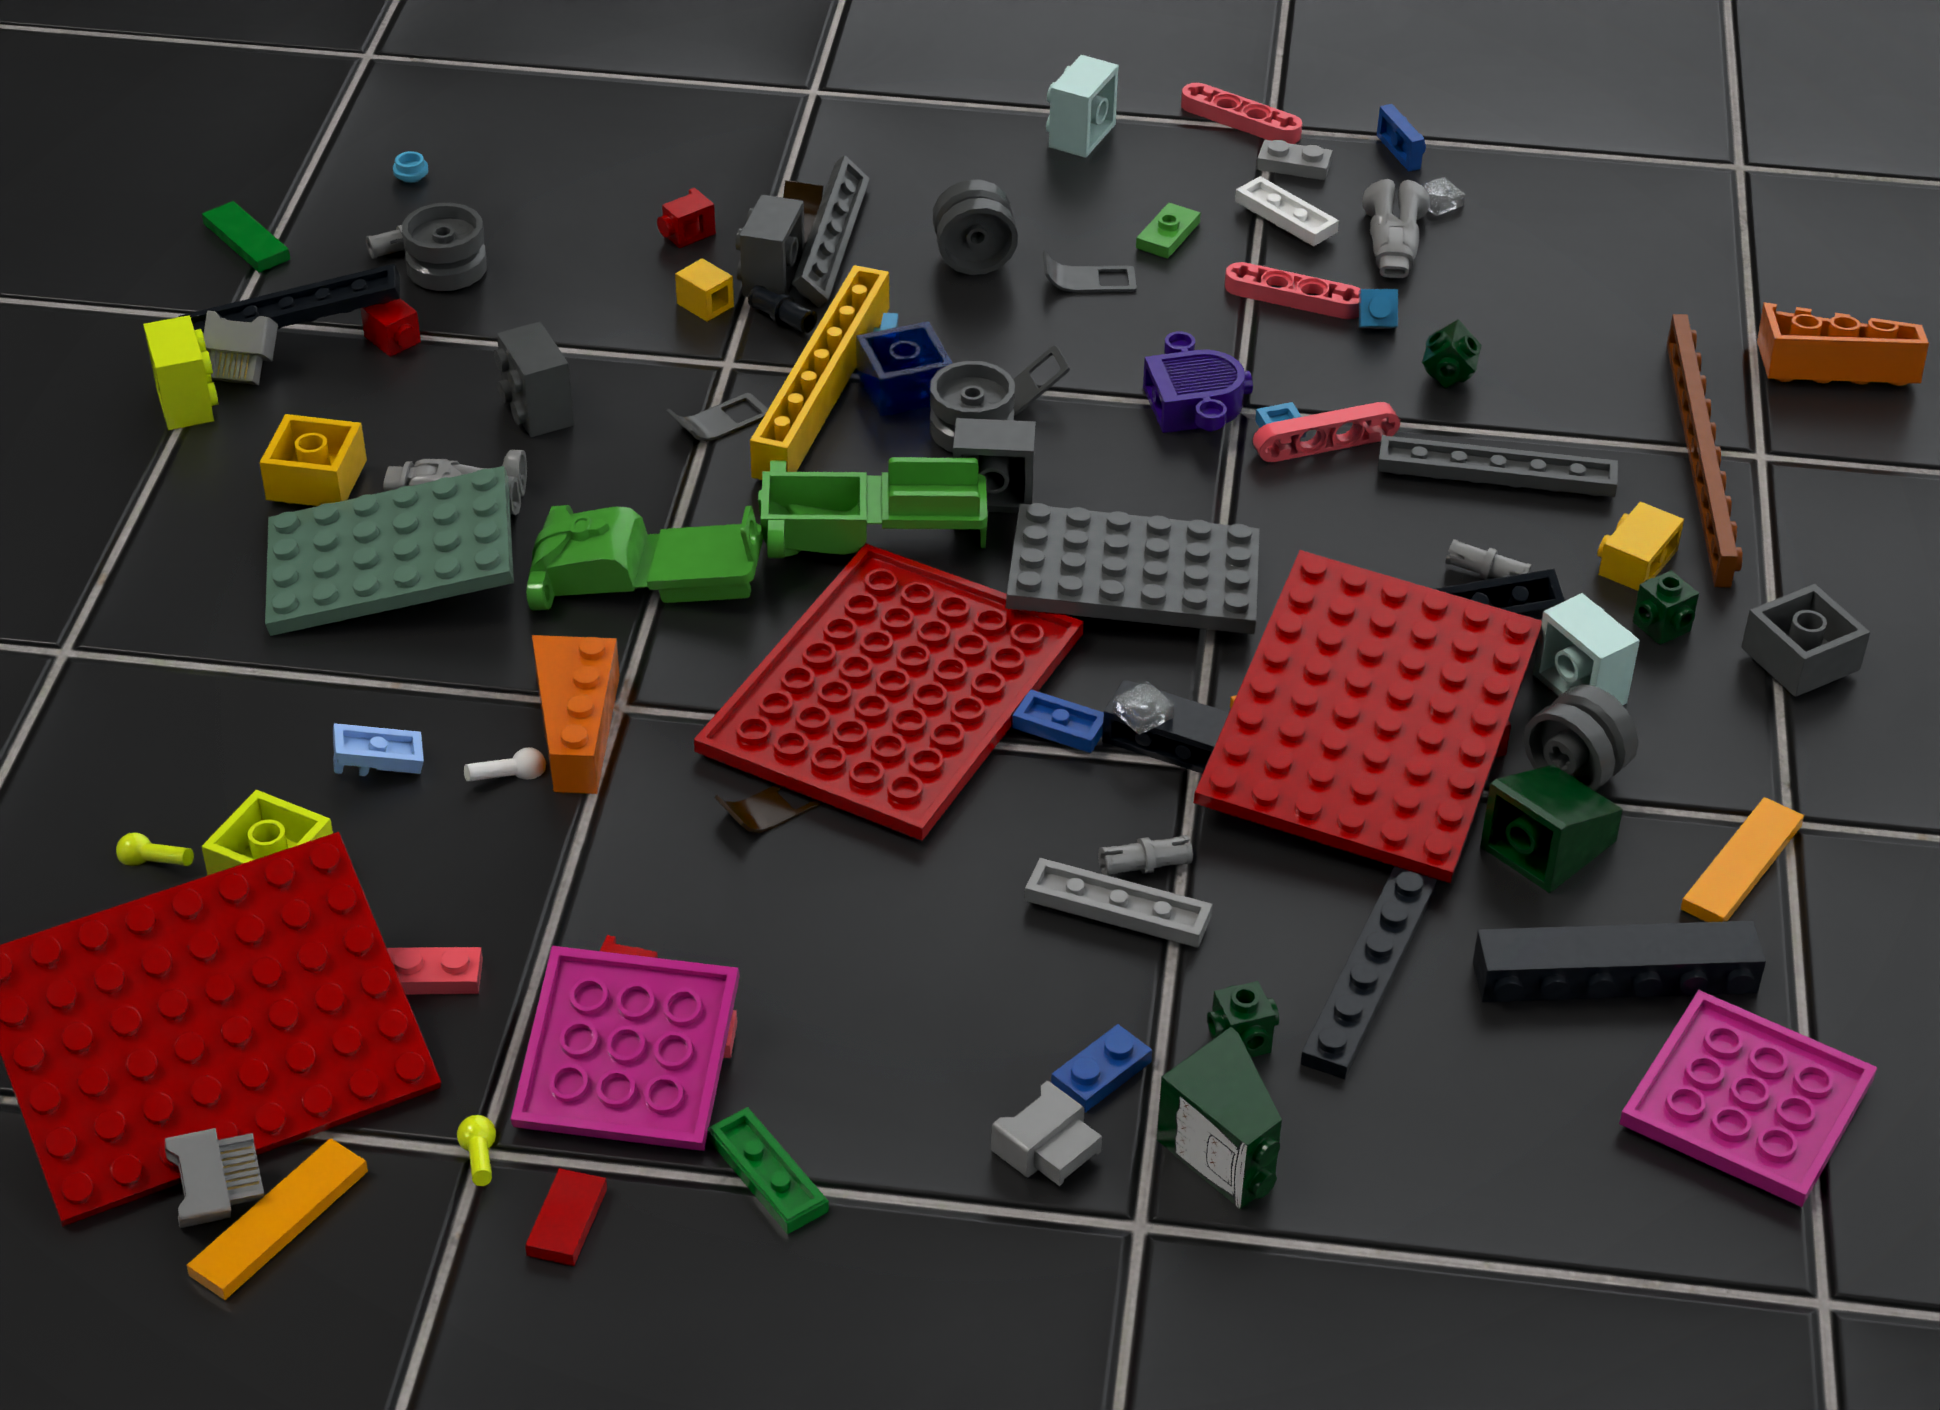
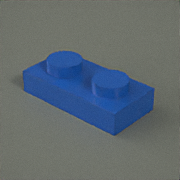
M1393 104L1380 106L1376 136L1408 172L1421 169L1422 156L1426 150L1424 137L1418 133Z
M1031 689L1012 715V728L1092 753L1103 735L1104 712Z
M1117 1024L1051 1074V1083L1085 1108L1084 1112L1086 1113L1150 1064L1152 1061V1049Z

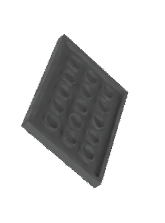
M1020 503L1005 608L1255 634L1260 528L1248 527L1244 524H1214L1204 520L1185 521L1168 519L1159 515L1147 517L1128 515L1120 511L1108 513L1089 511L1081 507L1069 509L1050 507L1042 503Z

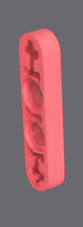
M1190 83L1182 88L1181 107L1189 113L1266 140H1283L1290 144H1296L1301 139L1302 120L1296 115L1203 83Z
M1245 262L1233 263L1226 268L1225 289L1230 294L1341 319H1355L1359 317V287Z
M1376 402L1268 423L1259 428L1254 434L1253 446L1260 457L1266 462L1289 460L1380 442L1382 435H1395L1400 427V419L1390 404ZM1353 423L1351 429L1346 433L1336 434L1343 424ZM1317 430L1315 436L1310 440L1300 441L1303 434L1307 431Z

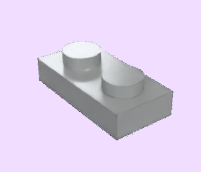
M1264 140L1257 158V170L1326 180L1332 162L1333 150L1323 149L1316 145L1290 144L1283 140Z

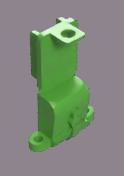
M892 457L888 461V472H882V476L867 475V472H787V461L770 460V471H762V490H759L758 493L761 528L764 535L763 539L767 545L768 558H784L796 555L801 550L843 555L856 553L866 543L867 524H882V529H980L981 548H986L988 519L986 478L978 473L979 466L976 458Z
M570 505L552 506L546 517L543 530L538 534L532 551V565L526 590L528 605L532 611L549 610L552 607L555 596L634 591L635 588L648 587L649 590H659L661 600L664 603L748 598L751 593L749 582L754 579L764 538L761 525L756 523L752 506H746L741 524L661 529L660 534H647L643 518L631 508L616 506L573 514Z

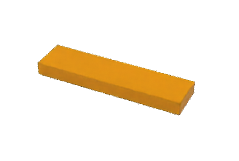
M1763 797L1684 896L1681 910L1706 922L1728 921L1801 828L1804 815Z
M332 1138L328 1139L186 1265L189 1276L223 1300H226L368 1172L366 1160Z

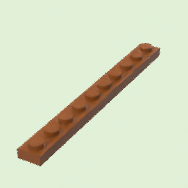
M1672 314L1667 349L1714 587L1731 588L1734 571H1740L1742 567V549L1735 545L1737 524L1735 521H1730L1732 501L1730 496H1725L1726 472L1720 471L1721 448L1720 446H1715L1716 424L1715 422H1710L1711 400L1705 398L1706 376L1700 375L1701 353L1695 352L1697 333L1696 330H1691L1688 315Z

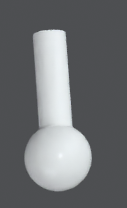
M528 747L520 749L510 759L465 764L464 776L466 781L514 775L521 779H534L544 773L546 760L540 751Z

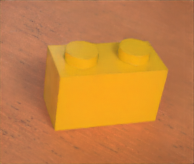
M1640 501L1630 514L1624 513L1614 533L1612 535L1607 534L1602 539L1597 552V556L1601 558L1598 575L1638 591L1640 584L1650 578H1655L1678 551L1684 519Z

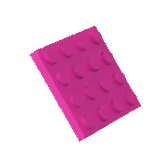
M552 946L510 1119L513 1127L704 1151L740 979L739 969L737 967Z
M1698 990L1622 1110L1619 1124L1803 1207L1872 1084L1877 1067Z

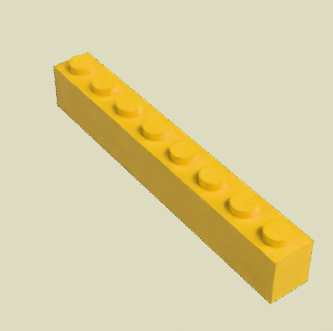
M857 265L852 267L750 439L752 478L762 480V471H770V460L787 461V472H797L873 338L874 327L880 326L883 313H887L890 308L888 271Z

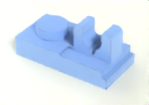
M334 723L332 731L335 773L342 774L344 765L357 766L359 768V776H366L370 768L421 774L424 762L421 732Z

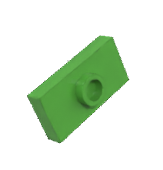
M1168 203L1137 236L1136 248L1157 256L1169 258L1199 225L1201 212Z

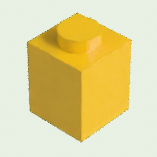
M701 258L675 273L677 304L706 322L734 307L733 276L705 259Z

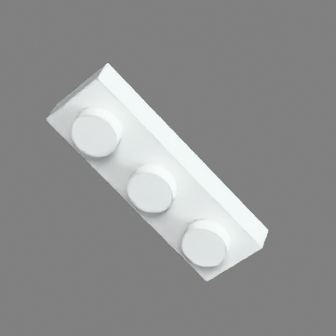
M1261 176L1236 189L1235 202L1312 246L1338 233L1339 220Z

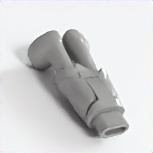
M1384 179L1371 184L1364 191L1362 197L1363 208L1372 217L1370 235L1373 239L1376 265L1380 269L1381 276L1405 278L1413 266L1418 251L1419 227L1416 222L1424 217L1429 210L1430 196L1427 190L1415 181H1403L1400 184L1398 194V207L1400 210V219L1393 215L1395 184L1390 179Z
M509 450L502 466L505 467L508 475L510 515H517L521 507V497L524 496L526 489L527 458L524 450ZM421 459L416 461L415 465L412 461H406L403 467L388 466L383 488L384 492L403 486L418 485L444 477H455L489 468L459 464L457 460L449 461L448 459Z

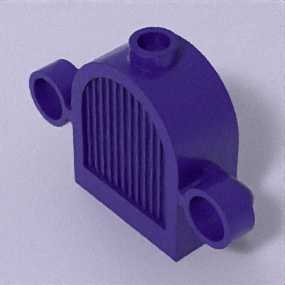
M1176 331L1169 333L1165 337L1164 354L1146 356L1144 359L1143 389L1163 433L1198 428L1208 432L1221 429L1226 423L1234 420L1240 414L1243 405V395L1251 394L1253 391L1250 371H1245L1237 359L1220 351L1195 350V338L1187 332Z

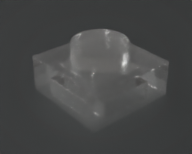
M1444 177L1421 185L1429 193V211L1435 216L1464 206L1465 193Z
M1149 681L1113 698V711L1139 735L1174 718V704Z

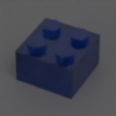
M929 321L856 335L857 374L880 416L895 415L909 410L931 407V379L937 371L949 364H953Z

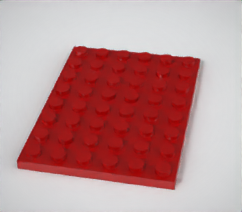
M865 544L694 738V751L923 841L1012 726V715L1031 689L1035 691L1041 689L1083 635L1084 621L1065 614L1005 608L1006 593Z
M1299 550L1196 788L1193 803L1451 883L1539 638L1542 621Z
M339 832L0 945V1056L62 1227L182 1183L179 1167L166 1158L165 1138L216 1128L218 1140L253 1133L256 1155L441 1088L440 1077Z

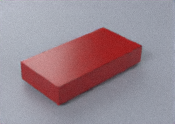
M559 1168L525 1244L526 1255L575 1266L607 1191L606 1178Z

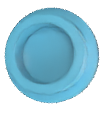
M414 151L399 154L395 158L393 165L394 176L407 183L420 181L429 171L428 163L424 160L423 155Z

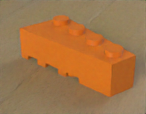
M1763 302L1757 344L1768 379H1775L1780 382H1790L1794 379L1812 380L1817 383L1850 381L1860 385L1868 384L1869 382H1888L1896 386H1903L1908 383L1921 384L1929 346L1922 325L1871 318L1868 324H1864L1849 314L1835 313V316L1831 319L1811 315L1812 309L1796 307L1795 313L1776 311L1777 304Z
M532 635L536 677L554 792L597 794L620 678L617 638Z

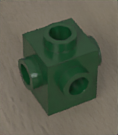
M1457 319L1428 337L1422 364L1426 372L1432 378H1436L1446 389L1458 381L1461 383L1465 382L1474 375L1477 370L1482 345Z
M1672 570L1640 584L1632 621L1659 645L1691 631L1699 593L1691 585L1686 583Z
M1259 981L1232 985L1225 989L1214 991L1212 1011L1207 1013L1208 1029L1212 1038L1215 1039L1232 1027L1239 1033L1250 1057L1268 1054L1272 1052L1274 1026L1279 1024L1278 1008L1273 998L1266 997Z

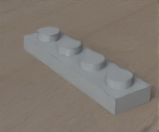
M1039 858L1025 887V901L1197 948L1212 917V903Z

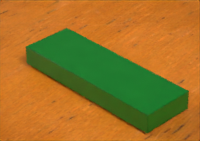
M234 201L202 213L203 224L256 271L262 272L290 260L289 248Z
M749 1107L708 1127V1141L787 1235L829 1212V1201Z

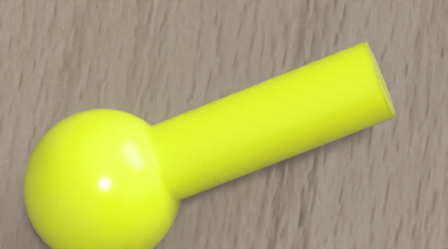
M136 832L124 835L116 846L118 860L129 866L140 865L146 861L189 866L194 859V852L191 848L152 844L145 835Z
M472 1115L465 1118L457 1130L458 1143L463 1149L469 1151L472 1181L477 1186H486L492 1180L488 1148L493 1145L496 1139L494 1124L490 1119L482 1115Z

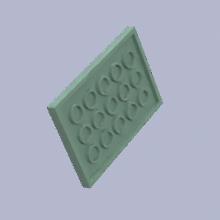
M504 466L481 469L455 477H444L436 481L413 486H403L377 494H366L340 502L324 503L317 507L284 512L268 518L265 625L270 636L514 583L509 482Z

